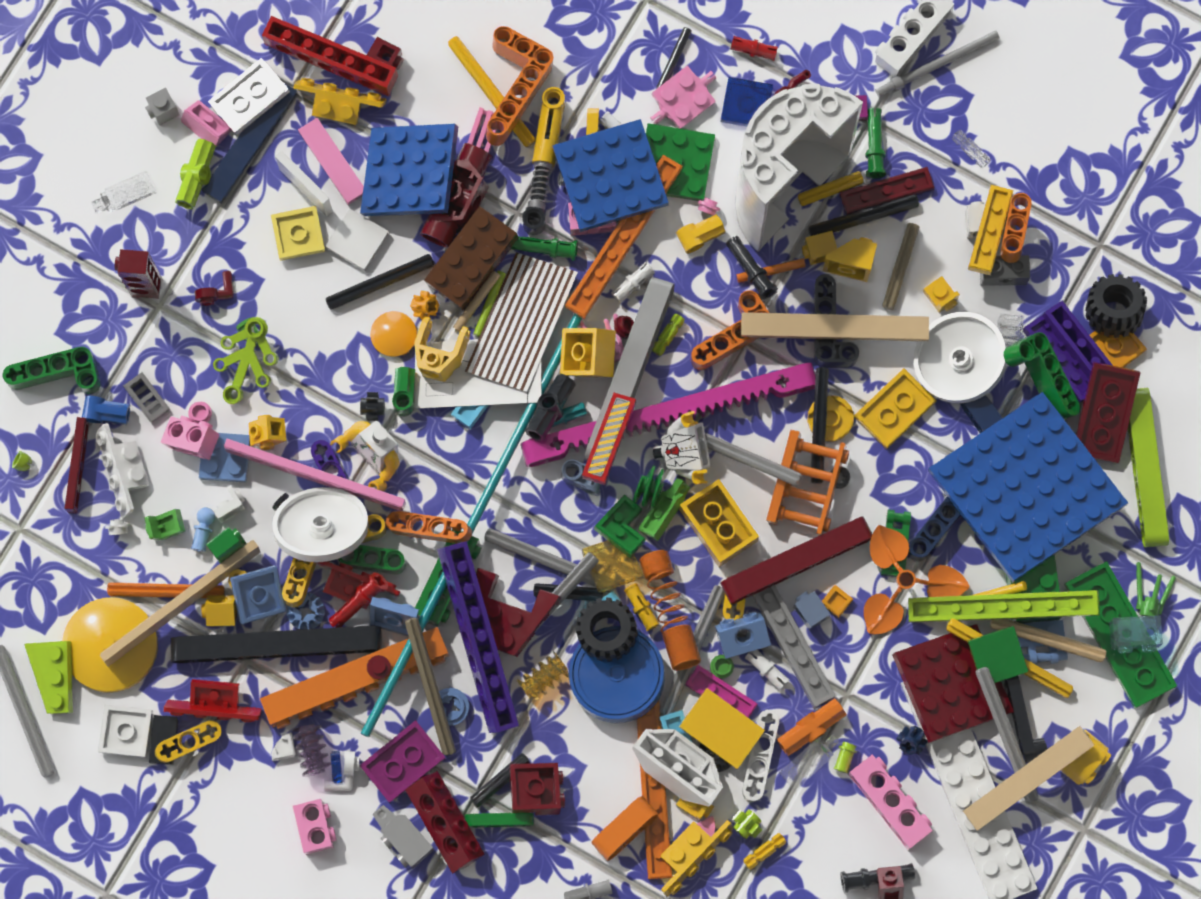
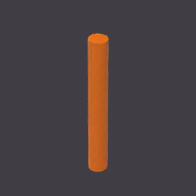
M804 258L764 267L763 269L766 270L767 276L803 268L805 267ZM746 272L736 274L738 283L748 281Z

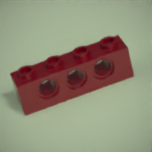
M120 249L119 256L115 258L114 267L131 297L159 299L161 275L149 252Z
M438 771L422 777L406 789L409 798L452 874L468 867L485 855Z

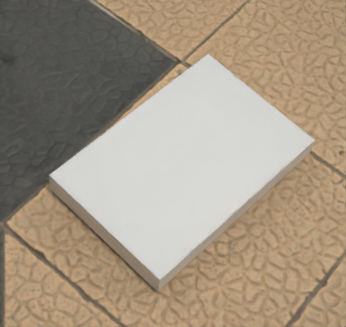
M261 58L208 102L235 134L238 135L290 91Z
M280 151L275 156L279 170L328 217L333 212L329 197L283 151Z

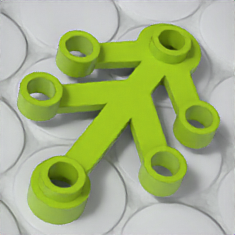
M260 317L250 318L246 322L244 330L232 336H224L221 339V347L225 350H231L235 348L236 343L247 339L244 348L224 358H217L213 362V367L216 371L224 372L230 365L240 361L232 385L227 386L223 391V399L229 404H237L243 399L241 388L249 364L256 377L255 382L258 387L265 388L271 384V377L264 373L254 351L256 344L258 343L264 354L263 362L266 365H276L279 357L270 348L265 337L268 333V325ZM256 324L260 326V331L258 333L254 331V326ZM228 338L232 342L230 347L225 345V341ZM270 354L274 356L272 363L268 362L267 359ZM220 360L224 362V367L222 369L218 367V362ZM262 376L267 380L265 385L260 383ZM233 390L237 391L238 397L236 399L232 398L231 396Z

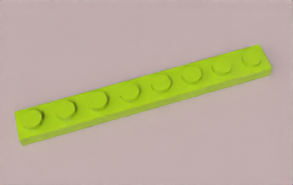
M1098 590L908 598L909 622L950 621L952 618L958 621L1100 615Z

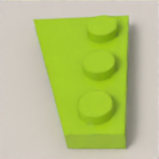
M71 641L24 644L47 714L73 713Z

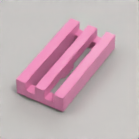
M479 108L467 143L473 145L482 117L486 116L476 144L477 147L481 148L487 131L488 121L494 114L493 111ZM488 141L484 150L489 153L492 145Z

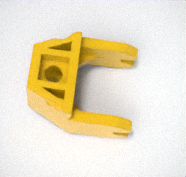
M424 317L414 342L417 366L423 377L445 382L453 374V371L462 365L461 362L469 342L470 331H468L469 328L462 327L452 352L427 346V341L433 322L430 321L431 318Z

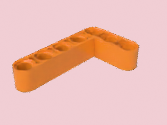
M500 26L494 31L492 48L498 55L521 66L523 70L488 121L486 139L494 146L502 145L507 140L551 73L554 59L552 51L506 26ZM504 39L507 40V42H501L499 40ZM519 50H525L527 52L521 53L519 52ZM538 61H545V62H547V63L542 64V63H539ZM527 78H534L535 81H530ZM516 95H522L524 98H517ZM505 112H510V113H512L513 115L507 116V115H505L504 113H505ZM493 130H500L501 133H494Z

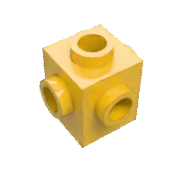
M261 415L258 416V420L249 422L250 446H260L261 450L274 449V445L285 442V418Z

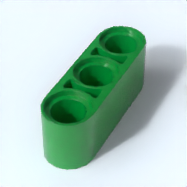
M359 545L353 551L354 558L350 561H345L342 557L338 558L339 562L353 567V569L386 574H400L406 567V560L400 551ZM369 554L378 556L374 564L365 562ZM393 557H398L401 559V563L397 567L389 566V560Z

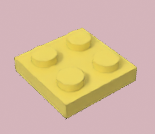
M316 206L271 215L280 261L325 252Z

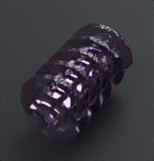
M306 725L292 730L293 732H299L294 735V740L301 741L295 746L296 750L302 751L298 754V758L305 760L300 764V767L308 769L302 773L303 777L322 774L331 765L329 762H323V759L329 755L328 753H321V750L327 746L318 742L324 738V735L316 733L322 729L321 725Z

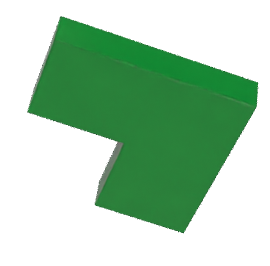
M624 494L595 525L594 530L631 558L646 541L642 535L629 526L642 512L643 508L633 503Z

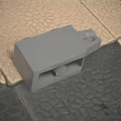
M384 805L373 813L383 834L380 839L389 849L394 847L399 852L396 857L404 867L410 865L413 869L434 851V848L406 815L396 816Z

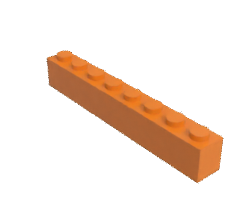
M438 627L423 632L432 665L437 666L446 661L445 658L449 657ZM408 639L260 698L270 726L272 728L277 727V729L284 728L290 725V721L298 717L299 720L309 718L315 710L321 708L322 711L333 708L335 702L340 700L348 702L357 698V693L362 691L370 693L379 689L380 684L387 682ZM413 652L401 676L409 672L410 675L419 673ZM377 655L386 657L391 665L389 675L380 680L372 678L367 672L368 661Z

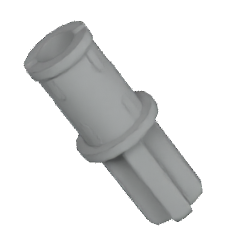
M608 879L592 885L586 883L584 887L564 892V899H595L609 894L612 895L613 893Z

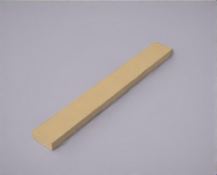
M742 312L741 337L929 341V317Z
M251 540L100 653V657L107 667L229 577L233 570L241 568L261 553L256 542Z

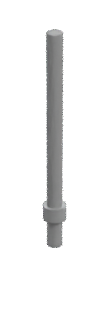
M995 30L901 77L898 75L890 79L889 83L876 88L875 92L878 97H881L893 90L903 89L906 84L1000 38L999 34Z

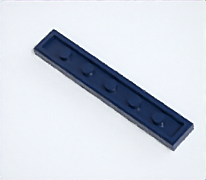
M284 83L290 92L240 133L212 174L209 183L203 187L202 192L221 204L223 203L297 95V90Z

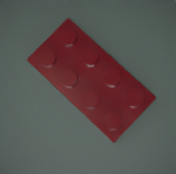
M1093 362L1076 436L1093 458L1115 463L1120 462L1141 374L1140 371Z

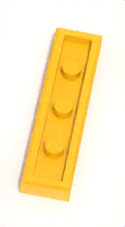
M995 185L990 186L968 270L991 276L1014 190Z

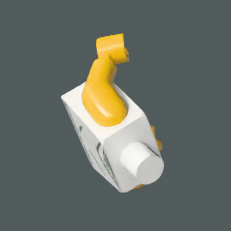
M358 421L343 433L344 436L340 435L332 440L330 445L337 442L340 445V449L336 453H339L347 448L349 442H351L352 446L380 476V478L369 482L368 487L373 488L376 486L377 490L385 491L387 489L386 481L392 478L400 465L398 444L378 421L372 424Z

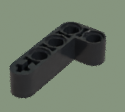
M822 274L815 281L814 314H824L820 312L819 307L826 305L831 309V312L827 314L836 315V282L829 274ZM823 283H825L828 287L827 294L824 297H822ZM814 339V361L818 366L849 368L856 364L859 357V348L853 342H836V339ZM827 350L831 357L823 359L819 356V352ZM849 350L853 352L854 358L846 359L843 357L842 352Z

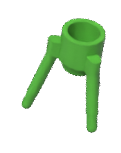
M1137 562L1136 609L1140 610L1139 615L1142 617L1158 619V616L1162 615L1163 606L1176 577H1171L1159 602L1157 597L1162 580V575L1159 574L1152 597H1145V601H1143L1141 563Z

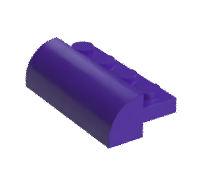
M1063 300L1022 329L1026 336L1038 332L1046 335L1079 403L1085 399L1093 362L1112 365Z

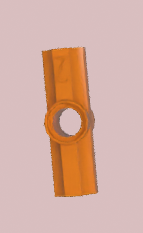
M834 698L815 713L811 712L798 721L796 726L779 737L777 742L789 757L808 742L812 743L827 732L828 728L847 714L841 704Z

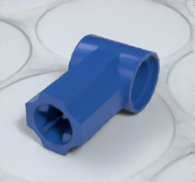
M85 396L82 417L86 418L90 423L100 424L103 421L127 425L130 417V404L106 401V399L97 396Z

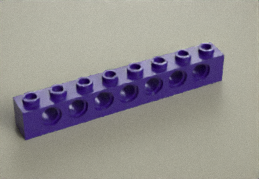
M467 541L437 549L489 733H498L519 726Z

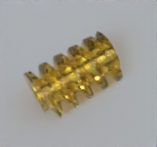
M554 651L555 659L547 656L545 657L547 665L541 661L538 663L540 671L533 667L531 668L532 677L525 673L523 675L525 682L519 679L516 680L530 699L533 698L539 701L538 692L546 695V686L554 689L553 680L562 683L561 674L567 678L569 677L567 667Z

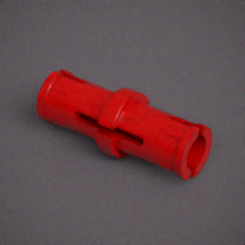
M733 36L730 50L750 54V57L753 58L758 56L775 61L778 49L777 46L760 43L757 39L752 41Z

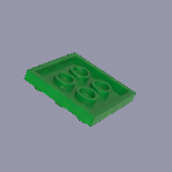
M647 123L646 136L656 165L662 155H665L683 166L666 196L704 201L715 134Z

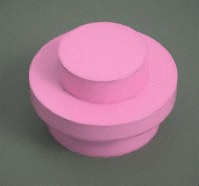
M705 198L704 201H698V204H700L698 210L714 216L717 211H720V208L716 207L718 204L716 201Z
M195 402L190 406L188 416L197 424L200 421L209 422L212 417V410L205 402Z

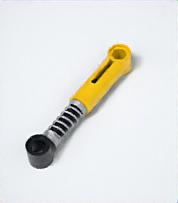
M557 87L547 88L542 95V105L532 159L535 169L533 171L534 177H532L534 182L531 183L533 187L530 189L532 194L529 195L531 200L528 201V206L522 216L523 228L530 235L542 233L546 226L545 198L548 191L546 188L549 185L547 182L550 179L548 175L551 173L552 167L555 166L556 157L553 145L559 142L565 108V95ZM557 98L559 103L551 105L548 103V100ZM550 115H552L553 118H552L551 130H550V133H549V132H547V129H548L549 117H550ZM532 217H537L540 219V222L536 225H531L528 223V220Z

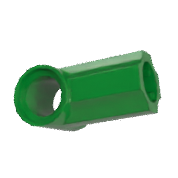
M410 367L395 368L392 403L395 412L403 417L410 415L414 411L416 370ZM402 399L409 401L406 407H399L397 404Z

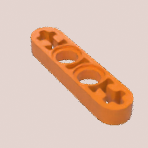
M394 511L387 516L385 522L386 527L393 534L455 544L468 541L472 536L471 528L464 521L458 519ZM399 519L404 523V524L398 523V524H396V526H394V523H395V522H398ZM418 521H423V527L418 531H414V524ZM439 524H444L443 531L439 534H434L435 527ZM451 528H452L454 531H461V529H463L464 532H463V533H459V534L457 535L455 532L451 531Z

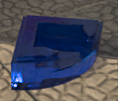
M340 750L331 751L332 782L342 783Z

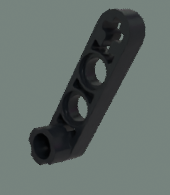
M1017 675L1004 681L1008 699L1014 711L1012 712L1019 748L1025 763H1028L1046 751L1047 745L1044 738L1033 739L1021 684Z

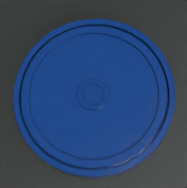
M621 626L605 627L593 632V635L599 641H611L618 636ZM637 630L636 643L634 647H630V652L627 655L625 653L621 655L622 658L619 660L613 658L612 662H607L606 659L599 661L594 656L592 658L583 650L581 644L574 651L569 665L570 686L579 705L594 718L609 723L630 722L648 713L660 699L666 677L664 663L656 645L642 632Z

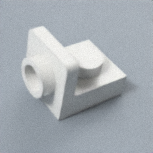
M231 485L227 489L233 499L222 501L216 506L217 509L213 511L220 523L245 510L242 504L245 501L239 489L234 491Z

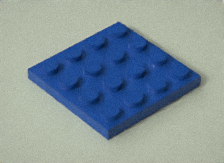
M641 119L553 145V151L580 232L669 206Z
M453 123L371 128L360 214L367 217L448 213L459 127Z

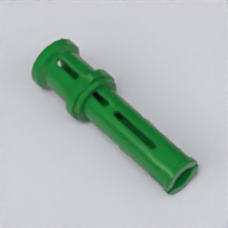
M869 108L867 110L869 149L865 153V157L868 159L866 177L877 179L886 176V170H884L886 152L882 149V109L876 108L874 117V108Z
M519 236L511 249L549 254L550 257L555 259L557 256L571 258L572 261H575L578 241H560L559 238L543 240Z

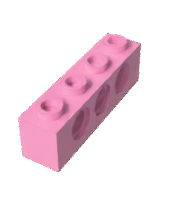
M872 754L850 771L848 775L905 848L909 850L933 831L930 828L932 823L925 814L920 815L915 809L917 804L910 795L905 796L900 790L902 785L895 776L890 777L885 771L887 766L880 757L875 758ZM873 776L881 777L883 779V787H873L871 778ZM888 795L896 796L898 806H888L886 797ZM903 814L912 816V826L902 824L901 816Z

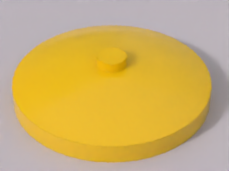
M120 598L97 599L81 607L69 620L62 641H71L72 675L75 679L92 690L104 693L124 691L143 680L153 667L157 657L158 637L156 631L109 667L100 657V653L149 616L139 606Z

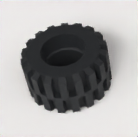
M1109 274L1108 278L1104 276L1099 278V282L1095 281L1092 288H1090L1086 303L1085 316L1089 320V325L1096 327L1095 331L1098 333L1103 332L1106 337H1109V335H1113L1114 338H1119V335L1126 337L1129 335V332L1132 334L1136 332L1137 327H1140L1147 306V296H1145L1144 288L1140 289L1141 284L1138 281L1134 283L1133 278L1129 276L1124 278L1122 274H1118V277H1114V274ZM1118 302L1127 309L1114 310L1105 303Z
M606 597V600L598 598L596 603L589 602L587 604L588 607L580 611L581 616L577 617L576 633L583 650L592 658L594 656L599 661L606 659L607 662H612L613 658L621 659V655L624 653L627 655L630 652V647H634L636 643L635 638H637V625L632 612H630L626 604L623 605L617 599L612 601V598ZM613 618L621 626L618 636L606 642L597 640L593 635L595 624L601 619Z

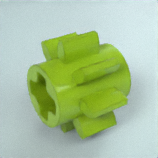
M749 809L746 813L739 810L732 818L736 823L733 829L744 839H747L749 836L756 838L762 831L759 826L762 820Z

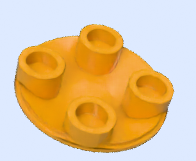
M396 311L380 315L374 321L370 332L374 348L381 354L390 357L408 354L414 346L417 336L416 326L412 319L406 314Z

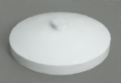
M957 312L945 315L929 325V341H918L914 351L916 375L923 387L939 400L949 403L975 401L988 394L1001 380L1007 365L1003 357L1006 343L998 328L981 315L970 312Z
M330 487L307 489L289 497L279 506L273 517L274 538L277 545L293 558L308 562L335 560L354 551L365 539L368 532L367 511L363 503L347 491Z

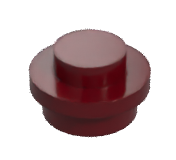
M629 316L617 317L614 320L616 334L623 339L628 338L634 321Z
M374 656L367 663V672L374 679H384L390 673V662L384 656Z

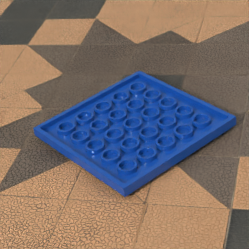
M1043 392L928 469V472L1012 583L1128 504V501Z

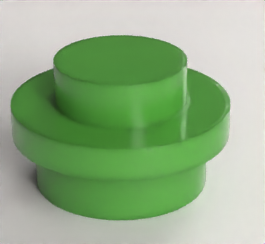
M724 655L714 657L710 664L711 673L720 679L729 677L734 669L732 659H725Z

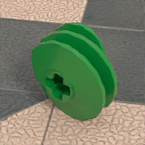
M652 466L646 476H641L633 503L636 504L643 494L642 506L645 507L652 497L651 508L654 509L664 486V483H662L664 469H661L655 480L653 479L655 466Z

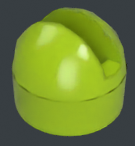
M19 451L14 458L12 468L18 471L29 470L30 466L28 464H32L31 457Z

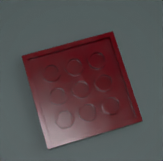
M977 624L969 626L975 631L981 633ZM949 633L892 654L928 743L994 720L977 678V669L968 642ZM1002 682L994 683L1006 714H1011L1014 711Z

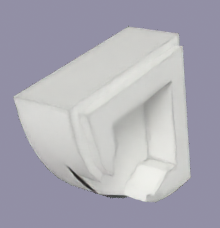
M292 733L283 735L277 741L272 751V761L296 757Z

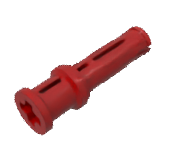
M372 573L369 577L370 579L364 585L357 587L356 594L329 618L330 625L335 628L342 627L365 604H371L373 597L388 589V583L385 578L379 573Z

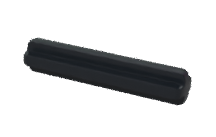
M536 583L534 584L533 594L537 597L540 589L552 593L558 585ZM576 586L566 599L596 601L598 598H603V589Z
M521 753L470 797L472 803L476 807H480L510 781V764H530V760L525 754Z

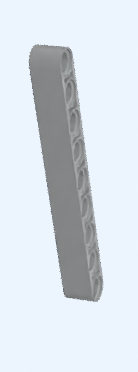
M651 277L587 445L585 460L589 458L613 393L635 398L672 299L675 283Z

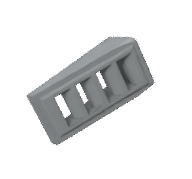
M143 372L123 385V388L151 423L170 410ZM142 381L144 386L134 392L132 388ZM146 389L150 391V393L142 399H139L137 397ZM154 396L156 400L145 407L143 403ZM160 404L162 407L151 415L149 410Z

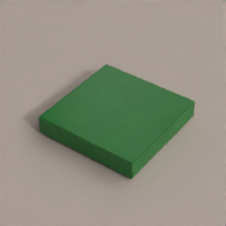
M1014 626L967 640L976 669L987 667L994 683L1028 672Z

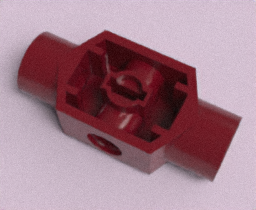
M463 144L454 161L448 213L429 214L420 233L422 237L444 248H448L451 245L458 229H463L481 205L489 189L483 177L493 158L491 154L475 145Z

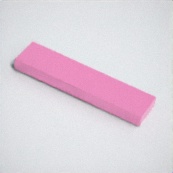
M318 118L298 129V132L347 205L362 197L364 186Z

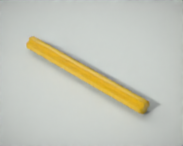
M458 36L451 38L448 41V46L497 109L504 96ZM505 112V113H504V114L507 115V116L513 115V114L510 113V112ZM520 119L513 132L525 147H529L535 142V137Z
M952 618L947 624L946 630L966 642H968L967 640L983 636L956 619ZM1025 659L1028 672L1024 673V675L1065 698L1071 695L1073 691L1072 685Z

